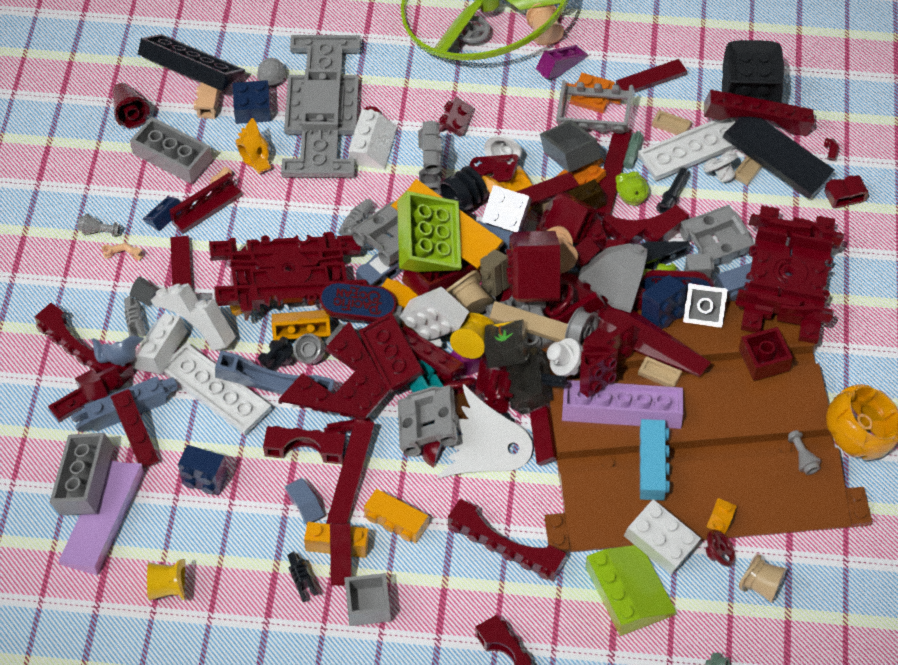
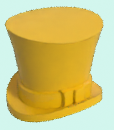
M469 312L460 328L451 335V347L462 357L470 359L480 357L484 353L485 344L490 342L496 334L497 328L494 326L495 323L484 315Z
M185 559L178 560L172 566L148 562L147 596L149 601L169 595H180L181 600H185Z

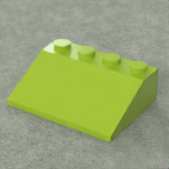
M406 191L397 201L399 269L414 272L460 270L459 201Z
M635 545L604 549L586 556L585 568L619 636L677 615L648 556Z

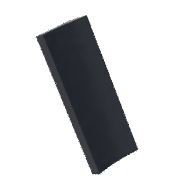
M163 34L140 39L137 55L220 91H223L233 81L245 75V69Z
M740 117L724 132L722 137L808 199H811L830 181L835 169L762 118Z

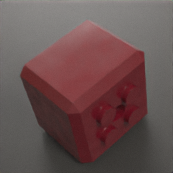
M556 231L513 232L509 236V249H506V260L509 266L506 267V279L511 287L513 298L517 302L560 301V244Z

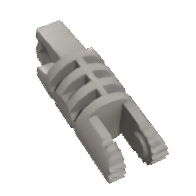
M365 199L358 206H355L343 221L338 233L342 236L352 235L353 228L368 217L367 214L373 207V201Z
M128 296L124 299V313L129 337L138 336V334L144 337L146 331L140 304L137 302V299Z

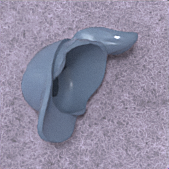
M130 336L121 342L117 341L111 345H102L95 338L91 340L93 342L95 358L99 363L111 362L114 365L125 366L135 359L136 346L144 338Z

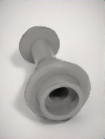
M87 213L79 217L77 228L83 235L106 231L111 232L112 236L115 237L120 234L121 225L117 222H114L113 225L103 224Z
M798 430L793 431L788 435V442H793L798 450L799 471L804 472L805 475H811L820 469L821 459L805 448L800 439L803 434Z

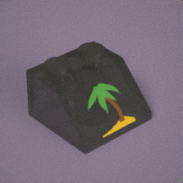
M523 319L485 325L484 350L488 368L526 363L531 358Z

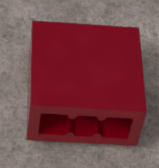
M558 193L553 199V206L550 212L546 215L544 227L547 229L556 226L564 227L571 234L573 243H580L584 239L597 209L568 193Z

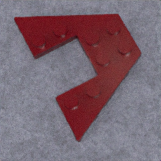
M348 322L326 346L325 351L355 372L335 394L302 372L279 398V404H282V402L299 405V408H311L314 411L324 413L329 411L339 413L340 416L366 420L388 395L389 390L352 324Z

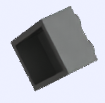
M572 120L540 133L544 153L568 172L576 171L580 167L592 164L595 160L601 158L597 139Z

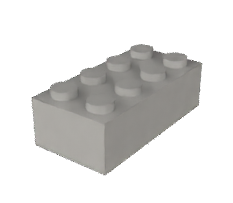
M152 116L130 140L134 155L190 184L194 182L212 161L211 147Z
M105 433L68 435L50 498V504L59 515L96 514L114 447Z

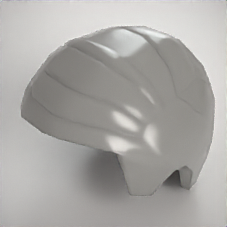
M267 58L259 64L257 70L259 81L268 80L269 86L283 82L285 67L280 60Z
M305 333L294 343L293 354L301 363L315 364L325 354L324 341L317 335Z

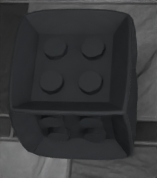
M737 40L729 42L723 59L722 92L781 103L784 62L780 43L763 40Z

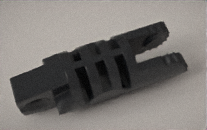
M294 551L288 554L287 557L291 565L288 567L302 602L308 601V596L305 589L309 587L310 592L314 596L319 594L305 559H300V556Z

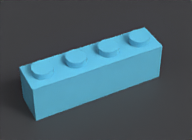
M641 419L640 499L664 500L665 493H669V481L666 480V475H669V463H666L665 457H669V445H665V440L669 439V428H665V420Z

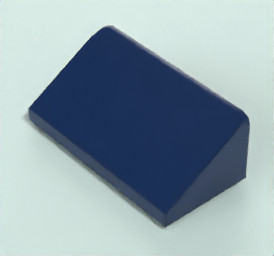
M167 196L143 218V221L154 229L161 231L171 222L169 210L181 202L178 198Z

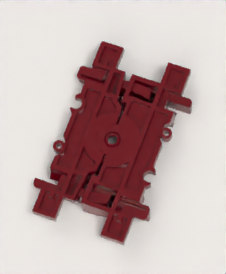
M761 205L760 214H751L749 225L758 227L755 244L750 246L748 252L749 256L753 258L750 272L746 274L745 279L751 281L749 283L745 282L744 288L746 290H738L735 302L736 306L744 307L741 330L760 332L762 318L771 319L772 313H776L777 321L800 325L798 341L818 344L821 323H831L834 310L824 308V304L830 296V292L825 290L827 276L832 270V267H828L825 264H832L831 250L832 248H841L844 233L834 232V218L817 216L815 222L799 217H794L793 220H784L778 218L780 208ZM787 237H789L788 246L785 245Z
M324 232L322 237L307 235L305 241L299 240L298 235L294 238H275L270 241V237L264 235L261 237V242L257 239L246 240V244L241 251H237L236 237L230 238L227 241H209L210 261L229 260L231 267V286H214L215 302L218 306L239 305L241 312L244 313L245 321H248L252 309H256V313H259L260 304H265L269 307L271 300H276L278 306L282 303L303 302L305 299H307L309 305H315L317 299L319 300L321 290L329 283L346 282L367 285L366 279L347 280L345 262H343V255L360 254L361 247L355 242L353 235L337 236V239H335L333 232Z

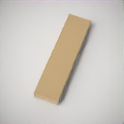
M494 301L489 317L495 323L510 322L505 324V326L555 342L565 339L568 326L566 323Z

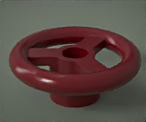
M564 283L560 285V301H546L545 313L548 316H557L565 308L573 304L571 299L574 290L571 284ZM552 306L558 307L556 310L551 311Z
M473 377L444 382L442 385L443 387L450 385L454 389V395L464 393L463 384L466 387L474 385L477 379Z
M716 529L710 530L707 534V556L710 560L717 561L725 567L732 566L735 563V551L731 542L721 531ZM727 555L729 561L723 559L722 556Z

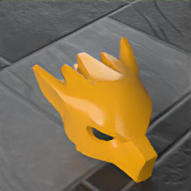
M252 118L247 123L245 129L241 128L242 133H238L239 138L235 140V143L240 153L239 155L244 159L243 162L253 167L258 174H261L271 169L268 161L270 146L260 134L257 123Z

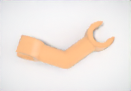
M127 243L114 246L106 244L101 247L102 252H104L103 256L106 259L111 258L114 253L121 251L130 253L137 261L144 256L140 253L142 250L139 247L134 248Z

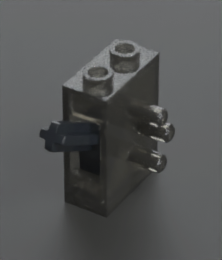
M536 346L506 361V371L510 373L508 379L511 381L509 393L513 394V398L509 397L510 408L522 415L552 401V387L564 388L568 385L566 376L550 375L547 353Z

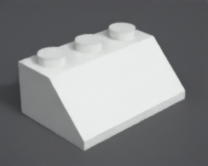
M362 109L349 147V159H355V165L385 170L397 126L380 112Z
M164 313L153 323L136 350L135 359L129 362L132 364L133 369L157 374L163 372L187 333L181 316Z

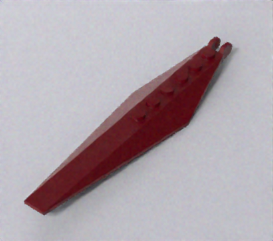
M568 272L560 274V285L569 283L573 287L574 292L571 299L573 304L593 293L590 289L591 285L589 283H582L578 276ZM601 297L606 305L594 311L599 317L598 327L610 333L627 321L633 323L634 352L701 377L711 364L710 361L633 309L629 313L613 308L607 303L608 299L606 297ZM552 306L551 311L556 310L558 307Z

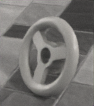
M473 16L470 21L480 22L483 26L472 25L470 22L466 25V35L464 36L460 33L458 38L467 43L481 42L490 32L489 24L485 19Z

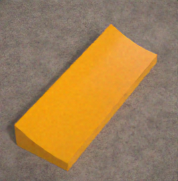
M417 179L406 190L441 197ZM401 196L392 205H390L397 212V201L401 198ZM459 209L461 258L480 271V259L486 255L488 256V253L492 250H499L504 241Z

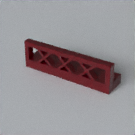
M228 172L170 209L172 224L184 234L242 197L241 191L233 184L232 175Z

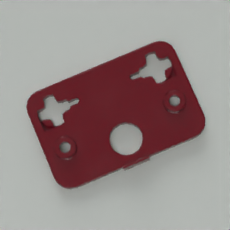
M517 154L475 157L471 160L469 166L477 171L481 178L489 173H494L493 179L498 182H507L514 176L519 157ZM513 158L514 161L508 164L507 161ZM478 161L481 162V164H478V166H475V164H474V163H477Z
M484 354L480 357L475 395L481 400L478 395H481L484 391V397L487 398L484 403L496 412L503 414L508 410L509 397H506L505 400L494 398L493 393L487 392L492 369L513 373V367L510 363ZM487 359L489 360V363L492 364V366H490L488 369L486 368V364L483 363V361H486Z

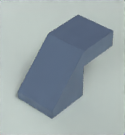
M302 477L284 486L291 503L297 506L306 525L307 522H313L324 516L317 498Z

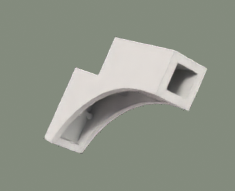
M189 283L183 285L175 284L167 289L166 287L160 288L151 299L154 307L170 310L189 321L203 335L212 351L227 348L236 337L215 300L206 301L203 299L199 301Z

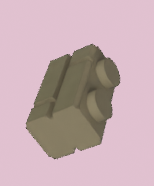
M492 250L488 253V256L486 255L480 259L481 287L486 293L498 296L502 290L504 291L509 287L508 280L506 279L508 263L505 254L498 250Z

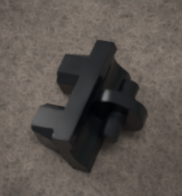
M282 336L279 340H272L269 343L270 351L268 354L261 353L258 357L262 366L276 371L283 363L289 365L292 362L289 355L293 349L289 346L287 337Z

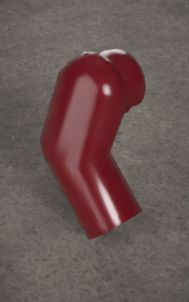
M825 138L824 147L829 148L827 159L829 161H836L839 145L834 138Z

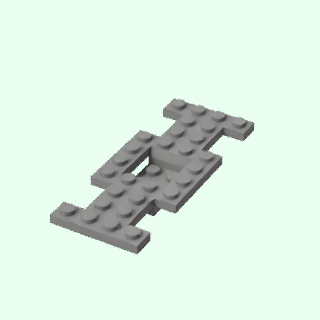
M291 35L290 52L307 53L305 75H288L284 133L302 134L300 158H282V177L354 178L355 159H337L338 135H354L357 126L359 75H342L343 53H360L361 35Z

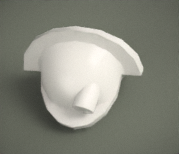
M491 136L484 145L485 156L517 154L519 159L521 158V147L515 140L507 136ZM511 158L510 161H507V163L510 164L511 162H513V158Z

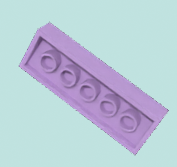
M567 380L568 385L564 387L562 421L640 426L641 419L665 420V428L681 429L683 388L611 383L588 398L580 392V381Z
M110 460L96 514H80L59 559L60 565L98 576L144 474L141 463H123Z

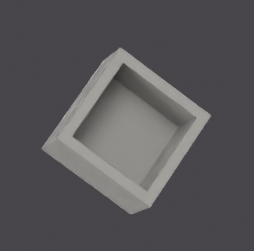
M386 573L344 577L349 626L391 622Z

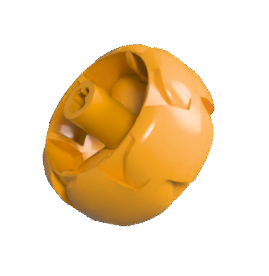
M856 384L845 388L830 403L826 413L827 427L835 443L845 453L853 457H862L863 460H874L886 455L898 443V410L895 403L883 391L874 389L869 385ZM852 409H853V410L855 411V413L858 415L856 418H855V416H854V414H853V412H852Z

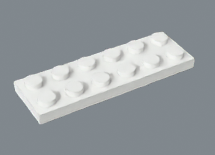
M733 117L723 120H712L639 150L638 157L654 180L657 181L679 172L680 168L691 167L737 148L722 138L724 132L737 119Z
M185 343L173 354L162 373L168 378L174 377L177 385L242 434L246 435L272 410L271 405L242 384L215 378L216 364L188 343Z

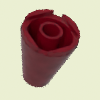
M116 84L112 90L115 120L120 126H125L129 129L141 126L150 114L148 103L128 84Z

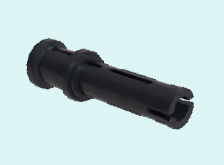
M680 168L669 190L663 193V199L656 206L660 214L666 212L678 202V195L690 176V171H687L688 169Z

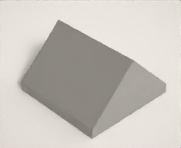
M689 284L684 322L722 327L726 311L727 289Z

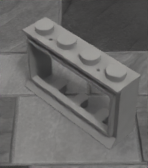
M562 80L556 116L557 124L560 125L572 120L585 131L595 129L599 132L607 130L620 134L629 132L635 95L634 87L629 85V91L620 90L618 85H612L611 90L603 89L601 84L596 83L594 88H586L582 82H577V87L568 86L566 80ZM568 95L626 99L627 105L624 122L564 118Z

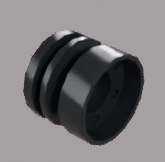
M470 166L463 167L454 176H449L439 184L442 197L459 201V209L464 213L470 210L473 205L479 204L480 201L488 197L487 187L483 179Z

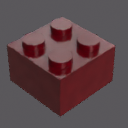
M778 327L741 337L739 351L753 381L790 371L793 357Z

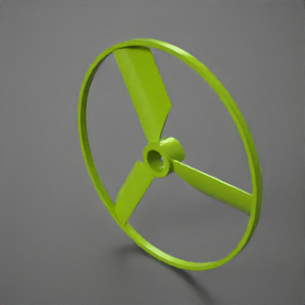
M402 0L401 18L411 40L424 51L451 60H480L509 53L538 38L556 22L569 0H506L519 10L554 4L560 5L542 26L528 36L505 47L479 53H451L447 51L477 10L481 8L482 12L492 11L500 5L499 1L501 0H474L471 5L456 17L434 48L420 41L409 29L406 21V5L408 0Z

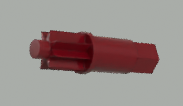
M368 417V418H367L366 420H364V421H369V422H371V421H370V417ZM355 419L329 423L323 430L324 432H339L341 434L351 432Z

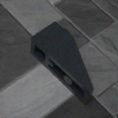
M646 241L639 244L647 249L644 269L651 270L656 269L658 264L666 265L689 254L690 249L689 241Z

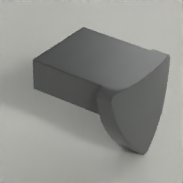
M139 276L131 288L130 296L150 306L152 305L151 299L159 289L142 276Z

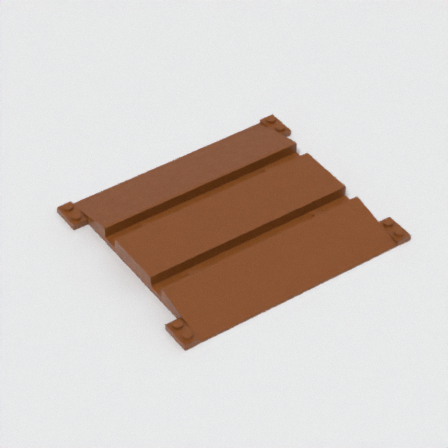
M736 300L726 302L722 327L684 322L683 315L668 327L662 329L710 361L711 364L701 377L682 371V375L675 386L683 388L681 429L669 428V439L665 440V445H669V457H665L666 463H669V475H666V480L669 481V493H665L664 500H655L699 536L701 538L700 541L707 540V534L712 530L707 528V523L718 498L737 506L726 534H724L727 538L871 526L872 519L864 487L845 488L839 448H835L832 434L827 427L826 413L829 404L819 363L816 364L814 359L815 344L798 341L800 325L777 321L776 313H772L771 319L762 318L760 331L778 327L793 360L790 371L753 381L742 358L739 345L742 336L756 332L741 330L744 307L736 306ZM632 308L641 315L642 310ZM525 339L528 343L533 342L531 339ZM549 347L540 349L544 374L556 375L552 371L550 360L547 357ZM633 351L628 358L617 363L616 380L613 383L664 386L638 375V370L646 358L642 354ZM580 369L575 375L566 376L567 380L580 381ZM546 386L564 512L544 515L547 543L564 553L604 550L634 545L624 537V534L631 523L652 501L640 499V426L562 421L564 388ZM798 430L802 433L803 436L800 439L805 448L821 459L820 469L811 475H805L804 472L799 471L798 450L793 442H788V435L793 431Z

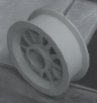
M583 307L578 308L568 323L565 339L572 338L578 341L580 345H583L584 339L598 328V314L596 312L588 313Z

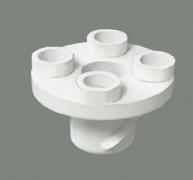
M732 150L723 153V156L719 159L714 157L706 161L703 167L704 172L714 170L719 181L722 183L733 179L735 172L730 163L738 156Z
M566 338L550 345L547 350V357L550 360L552 371L559 376L575 375L581 363L582 345L572 338Z

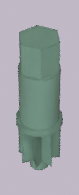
M640 131L633 132L628 143V149L623 162V166L627 169L633 167L638 150L641 147L643 135H641Z

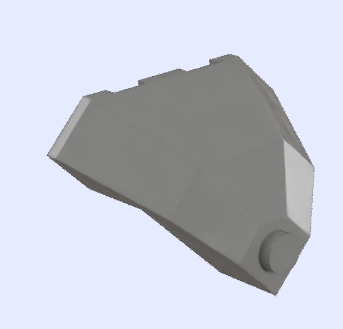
M630 243L608 247L580 268L578 279L582 283H589L591 285L590 289L593 292L596 291L600 297H606L608 299L607 303L611 307L631 313L647 258V249L642 245Z

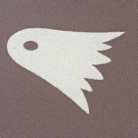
M463 384L464 393L470 408L462 406V410L469 419H459L456 427L463 435H458L457 443L452 446L460 451L448 456V459L455 460V462L445 468L437 478L466 472L511 471L525 465L530 459L533 449L528 433L522 427L486 405ZM510 443H517L519 445V452L516 454L509 453L508 445Z

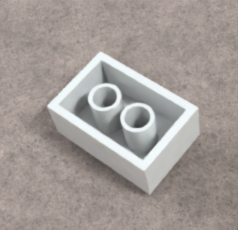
M439 287L411 299L400 315V318L408 327L415 330L418 335L430 341L458 330L469 311L444 288Z
M654 499L631 523L624 534V537L670 575L674 573L701 539Z

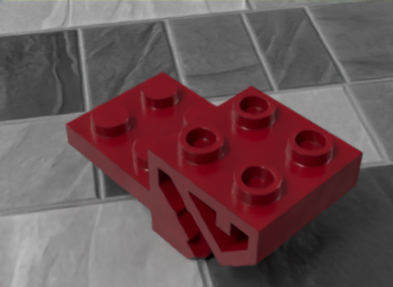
M627 321L602 338L594 335L584 341L580 364V392L589 398L608 384L613 383L616 380L617 363L632 354L634 324L630 321Z

